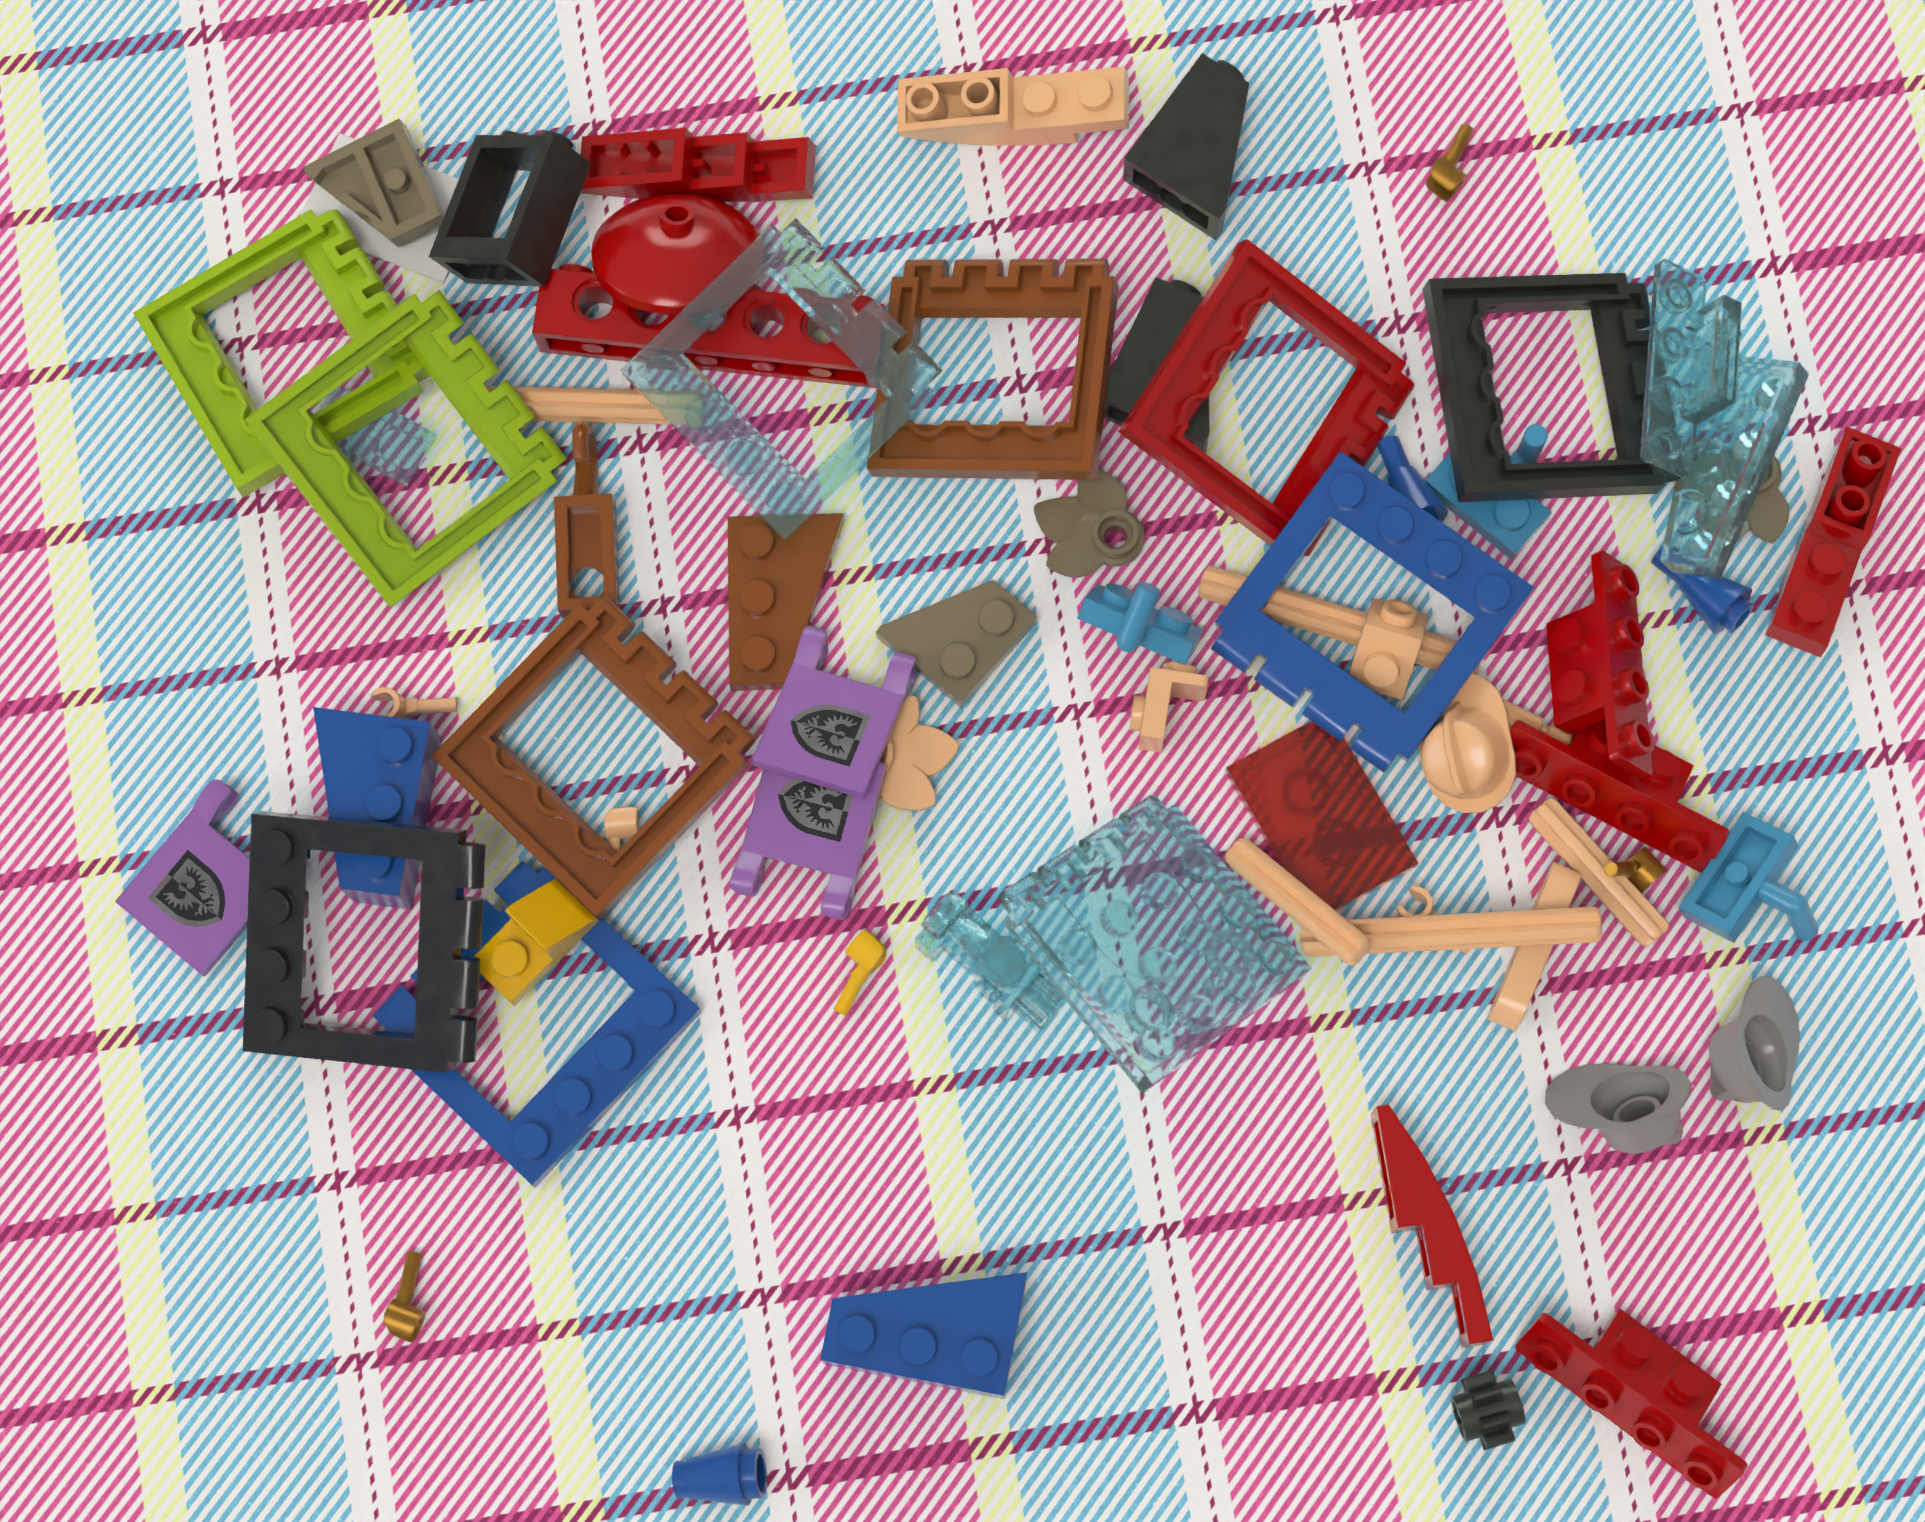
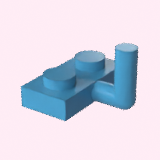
M1533 424L1527 427L1518 448L1510 456L1511 464L1536 463L1548 438V433L1543 426ZM1450 453L1425 480L1450 511L1511 561L1546 523L1552 513L1537 499L1458 502Z
M1139 582L1135 592L1118 584L1109 583L1106 586H1102L1097 583L1085 597L1077 617L1081 621L1116 635L1117 646L1124 652H1133L1139 646H1142L1186 665L1195 652L1204 631L1203 628L1193 625L1192 618L1178 609L1166 606L1160 607L1159 610L1154 608L1161 590L1146 582Z
M1743 812L1731 829L1725 844L1716 858L1710 860L1679 906L1683 917L1735 943L1761 902L1786 914L1798 939L1809 941L1815 938L1819 928L1806 898L1775 882L1799 847L1795 837Z

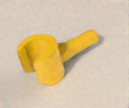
M865 930L861 931L854 938L845 951V954L858 966L850 974L851 976L833 1009L844 1016H847L860 988L866 982L868 976L874 973L887 957L885 945L872 933Z

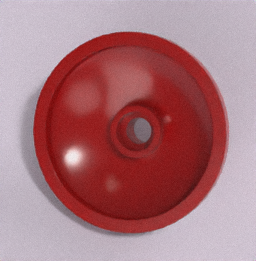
M662 193L647 196L627 204L602 223L594 236L591 248L594 274L609 294L631 307L664 315H691L724 307L742 297L754 286L761 275L764 265L763 240L753 222L743 213L725 202L694 193Z

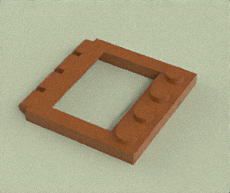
M946 259L906 260L903 277H892L867 461V470L873 477L1097 480L1119 290L1115 277L1109 276L1108 260L1066 259L1064 274L1059 276L1057 259H1011L1008 276H1004V266L1001 259H957L954 262L952 277H949V265ZM921 318H1081L1069 422H1056L1054 425H1026L1025 421H1000L998 424H970L969 421L915 424L913 420H908Z
M607 596L600 598L589 610L579 603L431 755L600 920L746 770L749 764L742 756L756 741V737L727 710L719 713L708 725L705 720L717 708L718 701L685 670L678 673L666 685L663 681L676 668L677 662L644 631L636 634L626 645L622 644L634 630L636 624ZM580 653L700 766L618 852L498 738Z

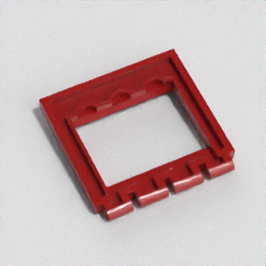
M1246 239L1236 245L1118 432L1271 546L1340 451L1362 467L1367 464L1377 448L1378 442L1382 440L1389 428L1375 413L1377 412L1387 419L1394 420L1415 385L1408 377L1401 373L1407 364L1404 360L1255 244ZM1268 301L1356 368L1273 503L1269 502L1183 437L1189 424L1205 399H1207L1219 380L1220 375L1240 347ZM1330 520L1310 545L1304 556H1310L1328 527Z

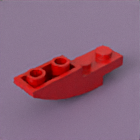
M1846 426L1789 561L1775 598L1777 603L1765 636L1821 658L1829 645L1861 552L1870 539L1901 451L1900 447Z

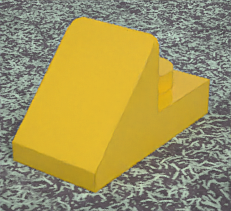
M556 879L509 905L504 911L511 919L474 956L481 959L480 974L514 1007L599 921Z

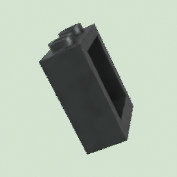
M545 130L540 135H522L513 131H503L501 135H476L429 257L468 284L545 287L592 163L572 149L573 143L571 140L553 131ZM516 170L530 171L505 238H490Z

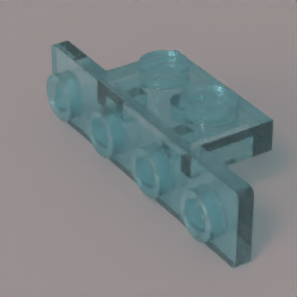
M1663 259L1654 266L1640 457L1647 463L1685 478L1694 472L1697 425L1736 403V395L1739 388L1737 379L1739 346L1742 339V332L1740 330L1742 303L1723 294L1705 306L1706 279L1667 259Z

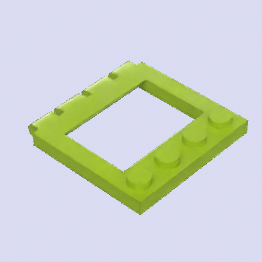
M312 209L133 312L227 474L243 498L285 473L244 421L245 418L258 410L202 315L300 258L305 263L351 340L398 305L390 292L382 291L385 287L382 279L364 250L356 248L358 245L356 237L341 213L336 209L329 210L318 217L315 216ZM403 340L368 365L374 379L314 413V416L335 443L345 439L424 392L419 382L430 375Z
M440 290L423 302L414 293L244 419L249 428L388 607L395 605L557 482L551 471L567 459L543 426L527 438H524L520 433L519 429L535 418V416L508 380H505L491 392L485 387L483 383L500 369L472 332L455 345L451 342L448 335L464 324V322ZM401 340L410 348L509 478L498 489L429 541L423 543L418 549L310 410L312 406L319 404L323 398L382 354L397 346Z

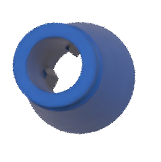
M741 1443L690 1457L686 1460L675 1461L672 1468L674 1494L676 1498L749 1506L752 1499L764 1498L766 1494L767 1469L764 1453L761 1448L749 1449L746 1443Z

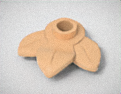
M908 696L905 699L880 762L887 766L880 797L887 805L907 811H921L935 806L936 797L928 778L935 776L946 768L959 749L958 742L947 733L930 726L918 724L920 716L919 703L916 696Z

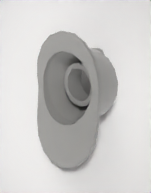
M1761 976L1751 982L1745 993L1740 1015L1718 1029L1710 1038V1093L1716 1100H1734L1742 1103L1762 1101L1772 1110L1779 1111L1784 1110L1789 1105L1791 1082L1799 1053L1800 1031L1798 1016L1792 999L1783 985L1774 978Z
M1586 1064L1569 1069L1554 1078L1546 1089L1545 1105L1551 1115L1563 1123L1581 1128L1598 1129L1612 1148L1622 1153L1638 1154L1652 1151L1662 1145L1677 1144L1681 1141L1683 1128L1680 1109L1691 1095V1082L1683 1071L1671 1066Z

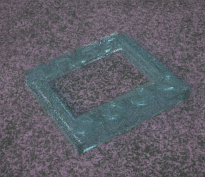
M797 218L781 232L773 224L768 227L620 370L621 374L784 541L935 395V392L928 385L943 371L915 341L900 355L891 348L906 334V331L875 299L871 300L857 313L851 305L866 290L834 256L819 270H816L810 264L825 247ZM766 273L888 398L816 469L812 470L806 479L683 354L753 285L762 279Z

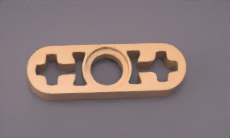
M1553 862L1539 890L1532 910L1569 908L1582 874ZM1553 945L1516 946L1490 1008L1487 1020L1513 1031L1518 1029Z

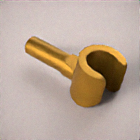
M1461 124L1448 151L1444 156L1439 157L1435 161L1431 174L1426 181L1427 188L1445 202H1448L1457 193L1467 177L1455 165L1458 163L1473 133V128L1468 124Z
M1643 847L1629 860L1608 862L1604 866V872L1607 876H1625L1629 878L1641 893L1646 891L1651 884L1668 871L1647 847Z
M408 1251L406 1254L396 1298L391 1300L384 1313V1322L390 1334L407 1342L415 1341L426 1315L425 1311L410 1305L414 1296L422 1254Z

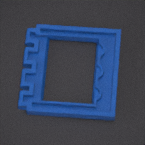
M1340 451L1216 619L1215 625L1223 631L1212 645L1211 650L1243 673L1250 668L1258 656L1266 662L1254 678L1257 683L1291 707L1298 702L1306 690L1310 692L1314 697L1306 706L1302 715L1340 742L1353 725L1359 727L1363 731L1350 749L1385 773L1397 756L1406 762L1409 761L1533 592L1534 587ZM1331 517L1474 617L1472 623L1468 625L1461 638L1405 713L1262 612Z
M522 860L493 890L508 905L499 912L486 899L483 900L481 948L464 949L461 952V956L474 957L511 919L504 911L509 905L553 879H556L559 883L561 882L547 868L544 867L537 874ZM597 918L599 921L581 938V941L635 992L511 1121H509L507 1116L501 1114L455 1069L449 1073L411 1069L535 1188L702 1013L699 1007L603 918L601 920ZM417 969L410 975L416 983ZM481 974L479 984L485 979ZM401 985L372 1016L387 1032L415 1034L416 999Z

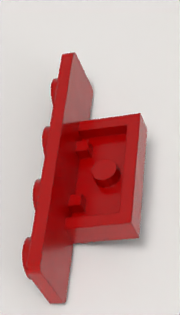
M1601 550L1591 555L1595 603L1546 623L1554 726L1566 734H1571L1605 720L1609 759L1642 779L1653 774L1651 752L1654 749V739L1648 726L1646 706L1649 686L1643 674L1641 648L1644 645V634L1638 621L1636 599L1639 594V582L1634 571L1628 565L1623 564L1604 550Z
M1517 720L1513 723L1510 734L1516 756V777L1700 873L1703 872L1711 859L1716 858L1730 833L1726 827L1678 803L1679 797L1694 767L1693 764L1654 745V749L1651 752L1653 774L1640 779L1609 759L1605 720L1576 731L1569 746L1522 721Z
M1619 1309L1608 1321L1593 1347L1547 1313H1542L1516 1343L1515 1349L1530 1360L1538 1370L1550 1375L1582 1399L1589 1408L1602 1414L1630 1435L1637 1444L1650 1450L1682 1474L1689 1483L1702 1489L1711 1497L1719 1498L1745 1472L1748 1466L1745 1460L1698 1426L1722 1384L1622 1309Z

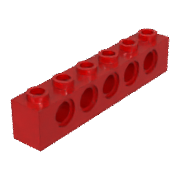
M577 264L560 265L559 269H551L545 287L539 286L532 334L541 353L868 388L878 387L886 327L885 304L876 303L873 298L865 295L847 294L842 299L819 297L816 292L804 288H790L785 293L762 291L759 286L754 284L746 294L724 307L698 314L668 315L663 322L656 325H648L641 322L647 311L631 307L613 297L602 287L592 270L585 266ZM606 303L612 306L610 312L602 318L591 319L585 316L586 311L594 304ZM709 315H719L726 319L725 323L714 331H705L697 327L699 322ZM766 321H775L783 326L779 333L771 337H762L754 333L756 327ZM822 327H832L840 332L839 336L829 343H818L811 338L812 334Z

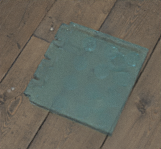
M1154 795L1147 796L1121 813L1118 819H1112L1081 839L1078 845H1072L1038 867L1037 873H1029L999 894L1000 903L1009 914L1003 921V924L1142 1094L1301 980L1312 969L1176 804L1167 809Z

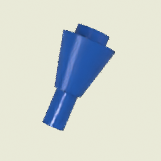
M1393 435L1380 440L1377 447L1389 474L1387 477L1388 485L1442 522L1448 515V509L1418 471L1410 465L1399 437Z
M1667 545L1661 547L1654 555L1651 563L1679 584L1680 591L1714 635L1719 634L1725 628L1731 633L1744 623L1753 610L1754 605L1748 601L1752 588L1698 565H1691Z

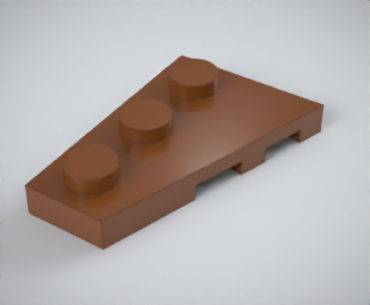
M843 513L727 517L729 686L731 691L782 689L794 662L803 630L811 625L810 619L820 589L823 588L829 569L828 564L845 520Z

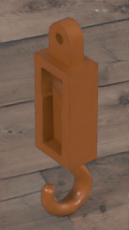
M582 421L574 424L572 429L573 458L575 460L573 496L554 497L558 612L562 618H565L579 603L589 610L604 596H607L620 608L616 501L612 493L598 494L596 440L591 425ZM588 568L599 571L603 575L604 590L598 597H576L573 593V578L581 570Z

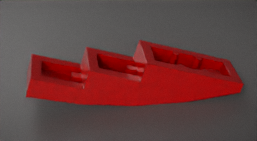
M686 127L582 136L580 155L592 163L581 190L583 194L641 199L656 194L680 192L705 195L722 202L813 199L816 145L809 137L755 141L747 132L694 137Z
M1389 1104L1376 1106L1371 1113V1120L1391 1233L1416 1230L1426 1291L1450 1287L1461 1348L1486 1345L1494 1340L1478 1275L1455 1214L1426 1158Z

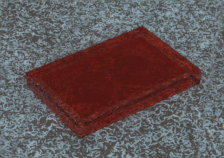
M1312 721L1236 761L1225 769L1227 777L1278 864L1335 911L1413 870L1419 864L1345 738L1341 742Z

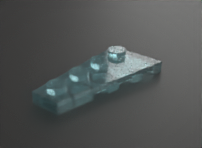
M1700 352L1697 370L1702 375L1699 393L1692 394L1688 416L1693 420L1689 445H1682L1678 465L1684 472L1680 491L1675 492L1672 496L1660 559L1671 572L1721 579L1809 376V373L1800 362Z

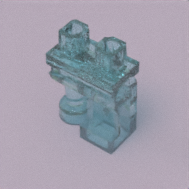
M954 890L947 893L922 922L921 926L924 929L915 937V947L932 962L945 951L973 976L978 992L982 997L994 1002L993 1011L1005 1022L1016 1013L1037 1033H1040L1063 1008L1064 1004L1062 1002L1065 999V995L1046 979L1049 962L1036 950L1026 962L1025 955L1018 948L1019 941L1011 936L1000 935L969 907V904Z

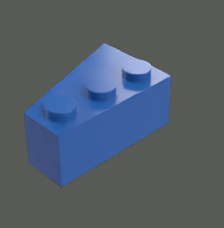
M313 707L329 817L427 826L438 764L431 755L441 746L442 738L432 724L425 721ZM334 852L339 887L353 902L412 910L420 860Z
M1027 1272L832 1298L820 1361L825 1365L1005 1399L1026 1287Z

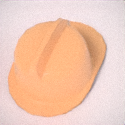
M1472 673L1419 746L1421 767L1432 793L1445 806L1462 813H1481L1497 806L1511 791L1516 777V756L1510 734L1507 711L1501 694L1488 679Z

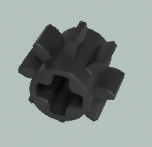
M1493 1370L1461 1379L1464 1393L1451 1396V1405L1464 1441L1467 1442L1480 1438L1483 1450L1514 1442L1515 1436L1512 1428L1525 1424L1526 1419L1519 1393L1512 1379L1496 1382Z

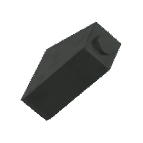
M1202 53L1124 157L1123 180L1203 233L1217 240L1223 231L1249 83L1245 81L1242 73L1232 64L1224 60L1216 62Z
M1155 277L1109 373L1104 419L1122 426L1203 299L1197 288L1181 280H1171L1169 283ZM1209 395L1183 435L1184 438L1204 453L1207 451L1210 433Z

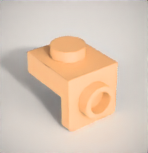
M1376 598L1372 599L1349 674L1374 692L1403 700L1423 640L1428 615L1417 611L1414 606L1401 600L1390 599L1383 601Z
M1175 662L1164 663L1162 669L1150 667L1146 697L1134 695L1129 730L1141 732L1139 750L1162 753L1170 697L1205 701L1209 676L1197 674L1198 669L1194 666Z

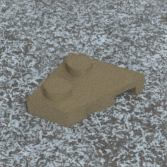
M400 119L303 167L305 173L315 183L397 247L441 226L445 216L409 130Z
M992 580L883 624L876 631V637L894 653L901 652L914 656L916 658L914 669L962 708L1037 624V616Z

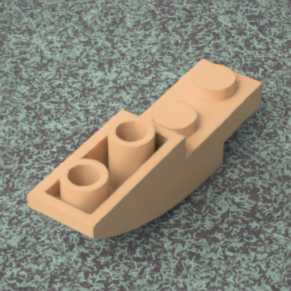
M1125 67L1013 77L1009 69L1004 68L898 79L897 132L902 137L985 146L1056 145L1078 143V133L1129 129V76Z

